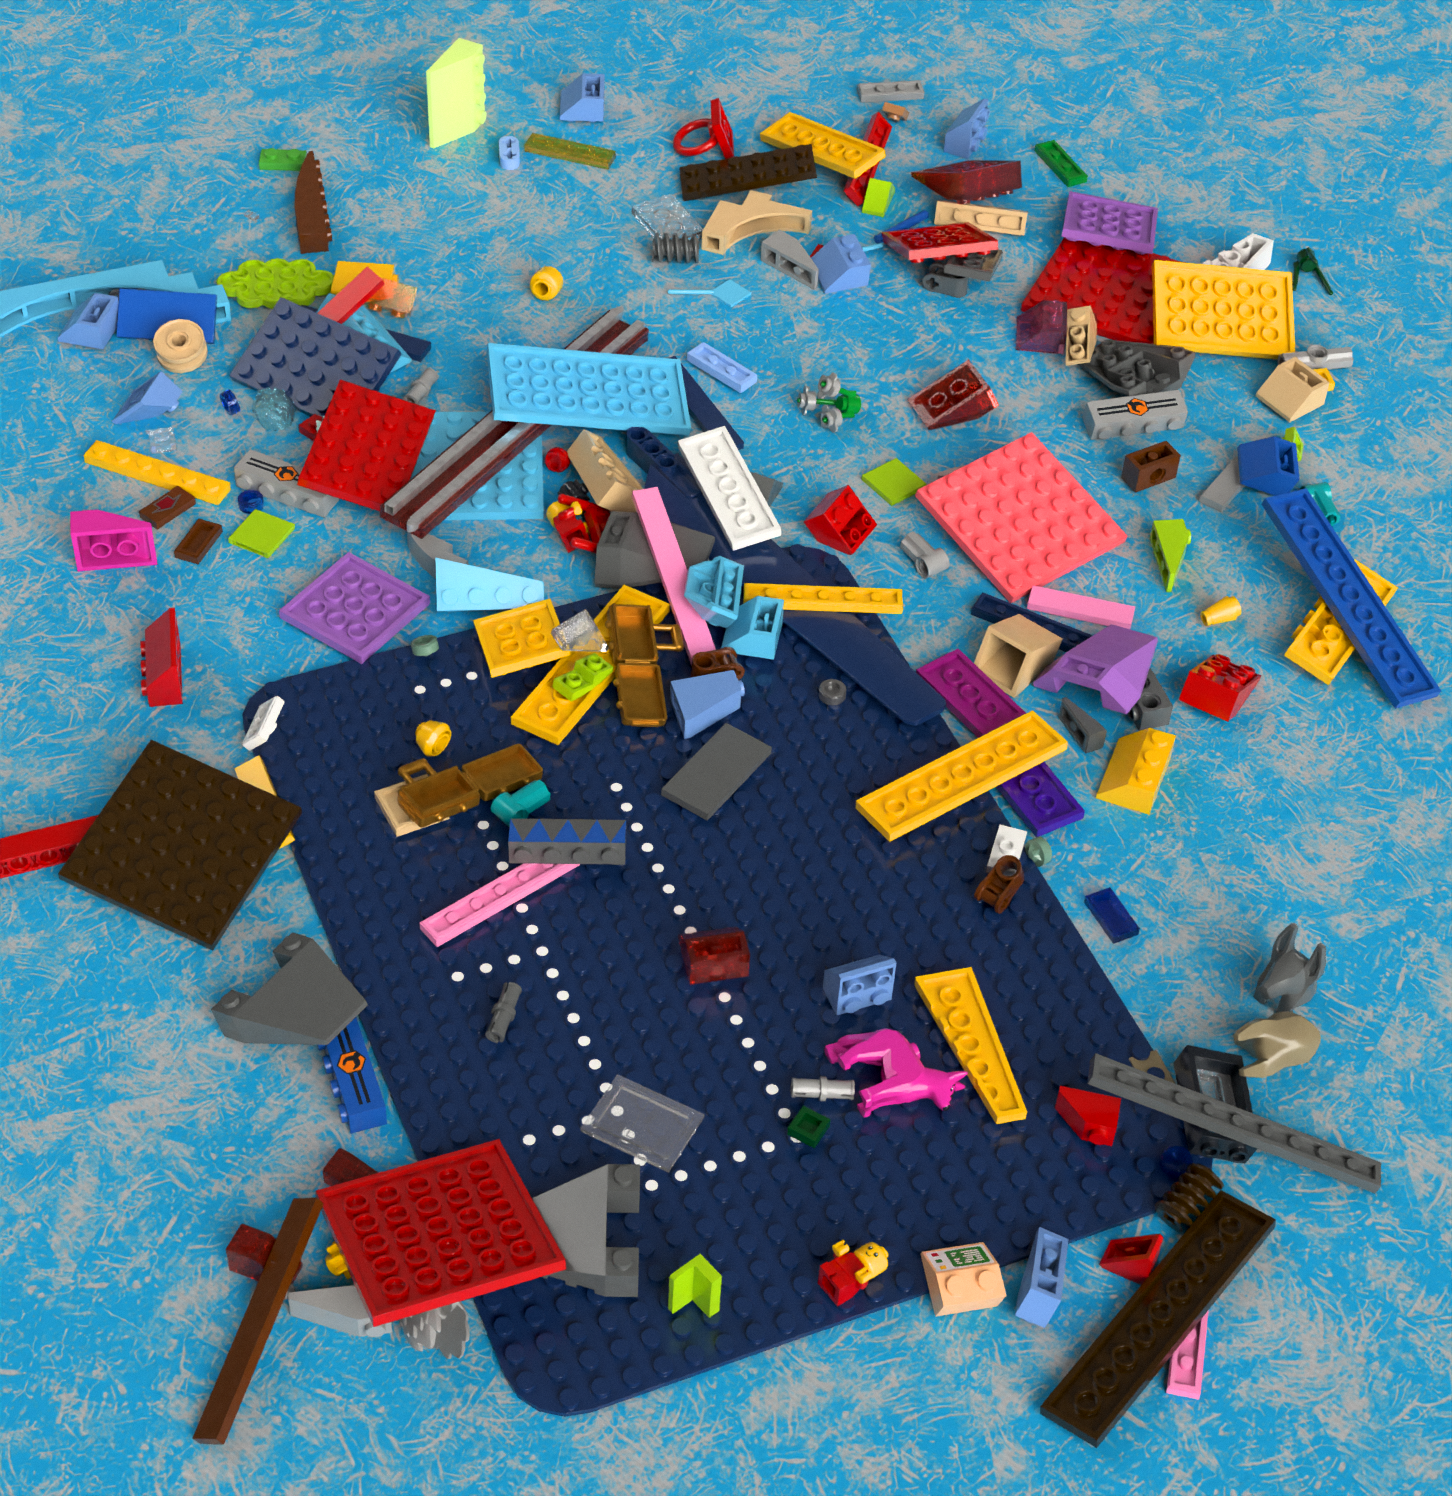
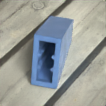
M734 670L670 682V702L684 739L691 738L740 708L741 696H744L745 691L742 680L737 679Z

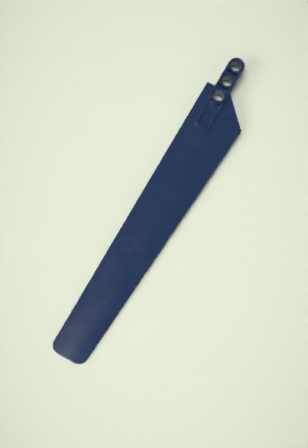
M631 427L627 430L626 453L630 459L648 474L644 489L658 487L670 522L715 536L709 561H712L715 557L722 556L744 565L741 588L744 589V583L822 586L772 539L733 551L685 459L678 453L673 454L646 428ZM783 610V622L905 724L911 726L920 725L944 711L946 700L851 612Z

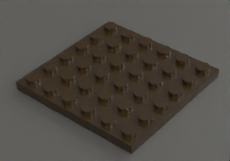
M150 740L59 871L58 876L60 880L213 951L299 819L302 809L280 797L154 740Z

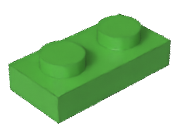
M262 149L259 168L260 170L300 171L307 156V151L297 149Z

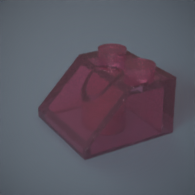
M1043 300L1017 316L1016 350L1063 354L1067 334V302Z

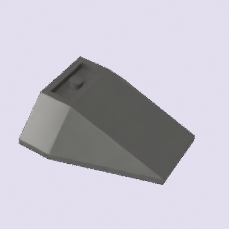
M1108 339L1102 341L1101 344L1094 348L1089 363L1078 365L1111 390L1123 397L1180 389L1195 359V352L1180 346Z
M611 511L597 545L595 587L621 589L623 585L636 587L661 583L662 581L638 513ZM670 522L687 570L692 565L708 561L715 542V536Z

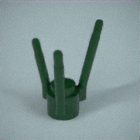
M1310 247L1300 250L1296 257L1297 261L1293 263L1292 290H1297L1300 269L1305 272L1315 270L1328 294L1332 295L1333 291L1319 268L1314 251Z

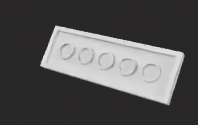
M725 426L678 440V448L733 551L781 536V527Z

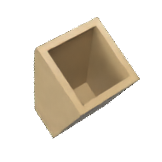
M1017 614L988 626L974 664L1001 690L1015 698L1054 661L1062 638L1024 616Z

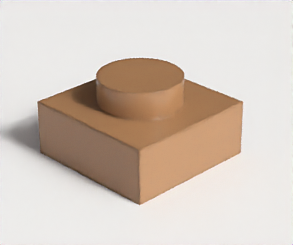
M888 102L884 103L882 111L887 115L888 119L899 122L900 119L907 121L909 112L905 107Z

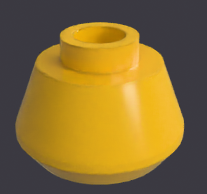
M433 720L421 723L415 732L416 743L427 757L439 755L444 751L451 739L449 725Z

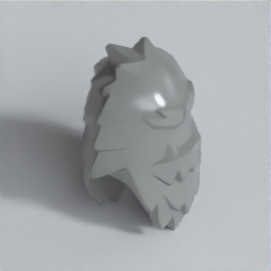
M461 1301L399 1319L405 1339L417 1351L422 1352L424 1346L428 1349H440L447 1359H451L452 1355L457 1358L463 1357L466 1342L469 1341L470 1330L467 1321L469 1320L468 1314Z

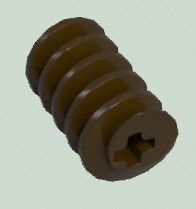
M1199 1163L1189 1164L1186 1172L1181 1173L1178 1177L1179 1182H1174L1170 1187L1171 1191H1166L1162 1196L1163 1200H1158L1154 1205L1158 1216L1178 1232H1183L1180 1223L1187 1226L1192 1225L1193 1222L1188 1214L1199 1217L1201 1213L1196 1207L1197 1204L1204 1208L1208 1206L1207 1200L1203 1197L1204 1195L1212 1199L1216 1197L1215 1191L1211 1188L1212 1186L1221 1190L1224 1187L1223 1182L1211 1169Z

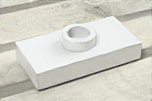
M275 696L259 706L242 742V745L249 751L266 742L269 735L275 730L277 717L285 702L279 696Z
M999 825L987 864V873H990L997 861L1005 855H1012L1020 860L1027 831ZM1008 869L1003 875L1012 876L1016 873V870Z

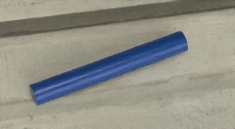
M923 210L883 232L908 229L929 218V213ZM882 232L874 236V241L877 244L883 242Z

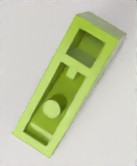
M1183 519L1153 520L1150 534L1151 546L1166 592H1172L1187 545L1191 543V532L1189 529H1186Z

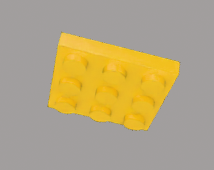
M551 598L473 620L492 678L570 656L569 647Z

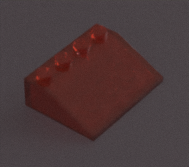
M967 160L911 172V177L945 199L957 200V204L971 203L970 199L971 201L985 200V196L986 198L999 197V193L1001 195L1012 194L1014 189L1022 188L1021 160Z

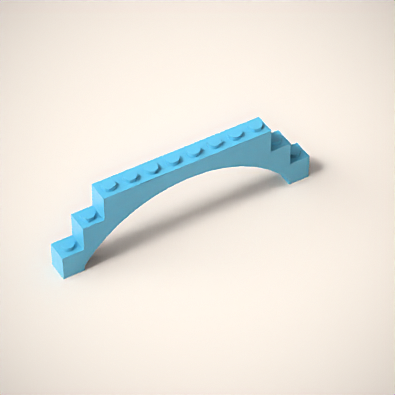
M158 260L0 291V337L33 320L77 308L94 293L108 295L114 289L142 288L153 291L216 294V323L231 320L230 304L222 284L199 289L192 272L168 276L163 261Z

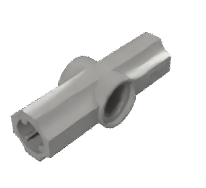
M1311 345L1307 351L1282 353L1278 356V365L1293 357H1297L1311 369L1327 368L1331 370L1349 368L1353 365V352L1350 347L1326 349L1321 345Z

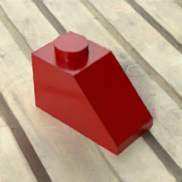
M1060 1086L1055 1109L1081 1140L1089 1141L1096 1145H1113L1121 1098Z

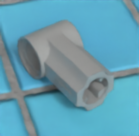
M914 531L910 532L901 541L900 548L915 562L916 570L922 578H929L949 568V558L946 552L941 548L934 549L920 534H916Z

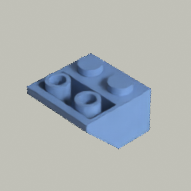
M583 73L561 91L560 120L569 122L604 121L605 74Z
M984 98L961 111L946 133L945 153L969 159L973 151H977L980 141L985 140L988 131L985 123L990 114V109H987L989 99Z
M94 293L75 309L58 336V342L104 349L117 328L118 297Z
M876 955L824 970L823 990L836 1016L844 1013H854L861 1008L881 1005L886 1001L892 1000L896 961L891 957Z

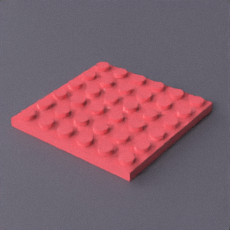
M1032 432L918 489L915 495L1010 603L1030 594L1032 586H1045L1123 544L1128 537Z

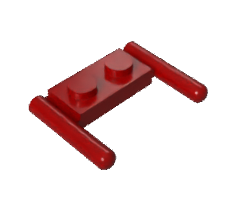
M560 494L557 499L560 504L571 507L573 502L578 501L582 510L586 511L584 516L592 541L573 537L570 541L571 546L596 553L598 542L611 513H609L608 509L598 506L596 503Z

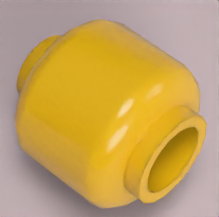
M544 266L531 277L529 283L530 290L540 300H551L561 291L563 277L556 268Z

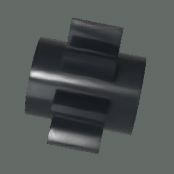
M577 479L564 483L558 492L559 495L566 494L582 500H590L587 496L588 488L584 483L580 484Z

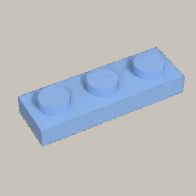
M704 342L687 353V361L739 393H742L757 382V374Z

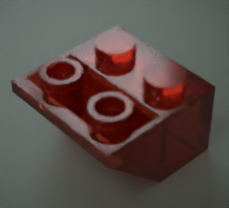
M729 927L678 935L690 985L749 976L750 952L745 933L742 929Z

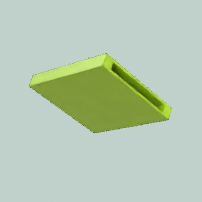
M897 458L863 474L861 478L863 482L891 506L915 495L918 489L927 485Z
M255 509L233 532L228 541L232 545L269 558L293 532L295 524Z

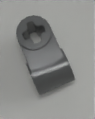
M937 261L933 262L929 267V273L923 277L922 284L924 288L931 292L950 295L955 298L964 297L968 291L969 278L944 273L945 264Z

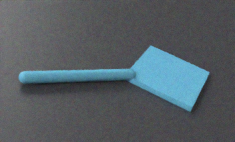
M730 279L713 290L669 289L667 291L668 294H710L730 307L751 295L750 291Z

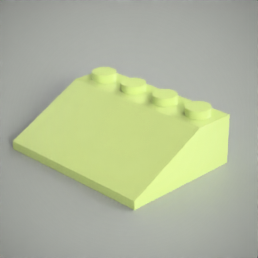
M458 38L426 71L431 148H436L475 132L486 120L484 105L486 94L484 93L485 74H483L485 56L483 55L482 44Z

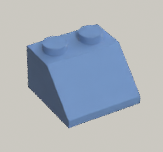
M855 234L832 238L811 257L819 269L818 282L825 294L868 285L871 263Z

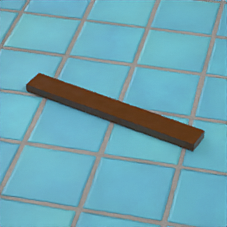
M317 1197L293 1198L193 1435L192 1439L199 1444L224 1445L323 1207L324 1203Z

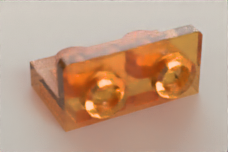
M381 278L385 285L364 303L368 305L370 310L381 312L382 309L391 311L392 316L404 319L405 315L411 316L418 288Z

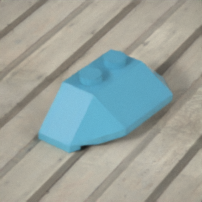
M718 556L712 561H704L689 567L684 597L701 618L707 620L709 624L728 628L737 619L744 565Z

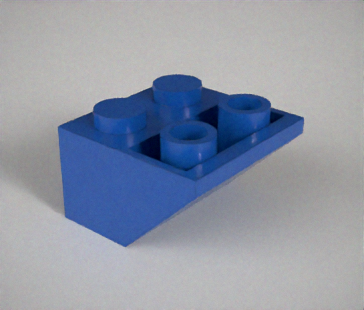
M1273 436L1240 444L1237 447L1240 484L1276 496L1290 492L1300 480L1296 443Z

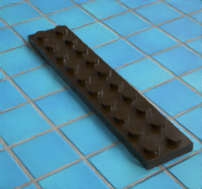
M1220 1190L1042 1403L1040 1414L1097 1448L1274 1230L1276 1219Z

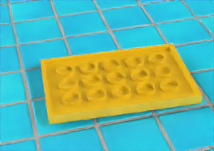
M1154 260L1152 263L1155 345L1180 346L1186 350L1198 353L1277 360L1279 354L1295 352L1291 272Z

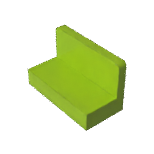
M701 1254L673 1272L669 1277L668 1309L672 1314L692 1300L709 1318L720 1309L722 1276Z

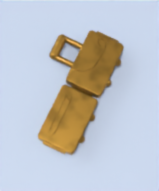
M613 603L608 608L605 627L609 629L610 635L608 648L612 651L613 663L617 666L615 669L616 678L613 684L617 687L619 701L616 703V706L620 709L622 723L637 727L664 726L667 720V710L660 666L657 665L659 658L657 650L682 651L684 644L681 627L678 624H653L650 605H622ZM655 631H671L672 644L656 643Z
M521 744L512 745L464 764L462 772L456 765L436 773L428 764V761L423 758L399 767L398 774L408 785L400 788L397 801L398 805L419 827H425L435 822H441L443 819L460 812H466L468 809L479 805L480 797L484 801H489L504 792L509 793L528 785L534 780H541L543 768ZM421 770H425L430 775L418 781H414L410 776Z

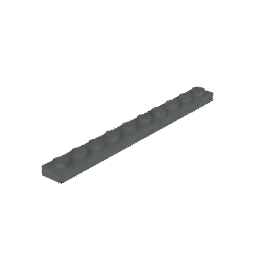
M1095 1053L1090 1060L1087 1083L1089 1085L1372 1193H1376L1381 1187V1162L1102 1055Z

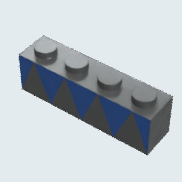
M510 819L508 838L509 863L625 865L626 820Z

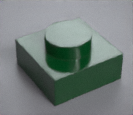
M803 1106L789 1125L787 1135L815 1149L830 1127L831 1119Z

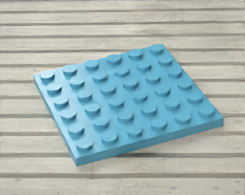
M435 412L410 482L491 412ZM502 421L468 451L471 452L467 456L463 455L423 489L426 492L415 496L398 511L397 516L389 515L390 521H408L410 516L519 422ZM542 424L535 426L429 520L544 519Z

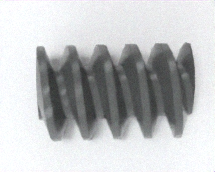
M656 232L653 238L652 262L655 256L658 257L659 262H662L664 256H667L668 262L671 263L673 257L676 256L677 262L681 263L683 256H685L687 263H690L692 257H694L698 264L699 240H697L696 234H692L691 239L688 240L686 233H683L681 240H679L677 233H674L670 240L668 233H664L663 238L660 239L658 232Z

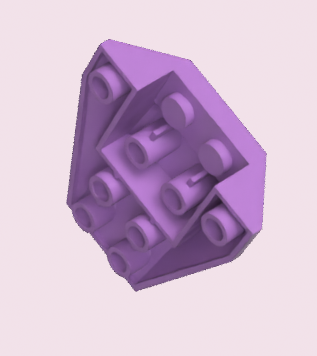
M1111 624L1049 664L1035 679L1033 685L1034 687L1057 693L1067 681L1100 691L1103 708L1127 714L1141 697L1158 638Z

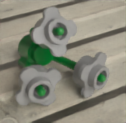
M833 372L829 376L822 375L820 377L818 397L821 399H816L815 391H809L808 386H804L803 393H799L797 399L798 407L802 408V415H806L807 411H814L816 404L824 405L821 409V425L824 429H830L832 433L838 431V427L842 425L843 418H854L855 414L861 409L860 396L857 395L856 391L841 388L840 380L837 379V374ZM838 393L842 394L836 400L824 399L825 396L833 398ZM828 405H836V408L830 409Z

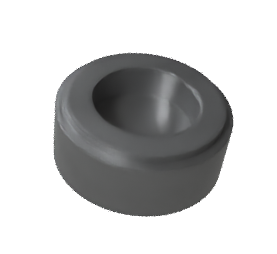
M836 679L825 680L819 686V698L828 705L841 704L846 698V686Z

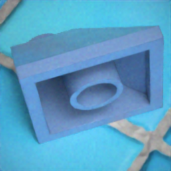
M160 371L131 392L112 422L116 425L158 417L166 411L170 413L179 405L177 399L183 391Z

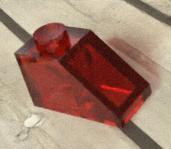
M241 1223L226 1248L229 1270L259 1281L276 1239L269 1233ZM301 1261L299 1262V1265L294 1274L291 1284L294 1283L296 1277L298 1276L299 1272L303 1267V1263Z

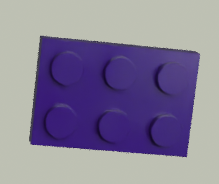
M1045 762L996 786L1035 837L1042 836L1084 818L1085 810Z

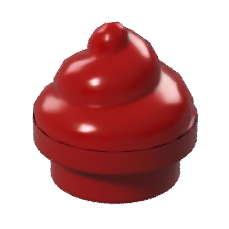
M554 447L548 451L545 457V464L553 472H563L569 467L570 458L566 450L561 447Z

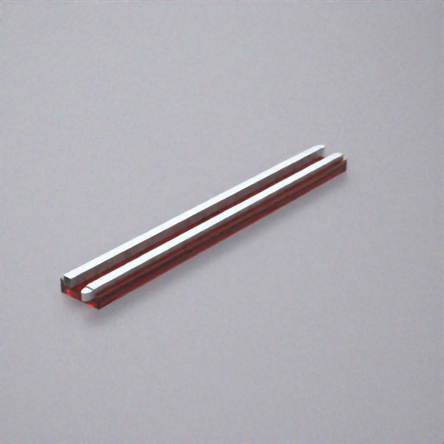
M618 306L611 311H607L564 349L632 355L636 349L648 340L649 329L645 327L644 322L638 319L632 325L621 321L624 307ZM491 410L381 504L380 517L423 539L433 528L438 526L551 425L493 420V410Z

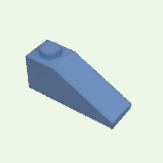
M1038 1228L1018 1292L1015 1316L1043 1328L1047 1326L1061 1302L1069 1239L1044 1228Z

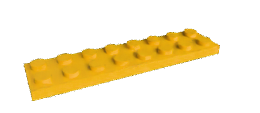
M623 585L569 648L570 656L561 658L511 716V724L559 745L615 678L617 666L614 665L612 651L608 648L610 635L609 629L605 627L609 606L613 603L622 605H650L653 624H660L670 612V604ZM593 653H596L614 667L613 671L600 684L572 702L552 687L554 678L574 670L575 661Z
M1032 710L856 800V809L891 842L1067 750L1068 741Z

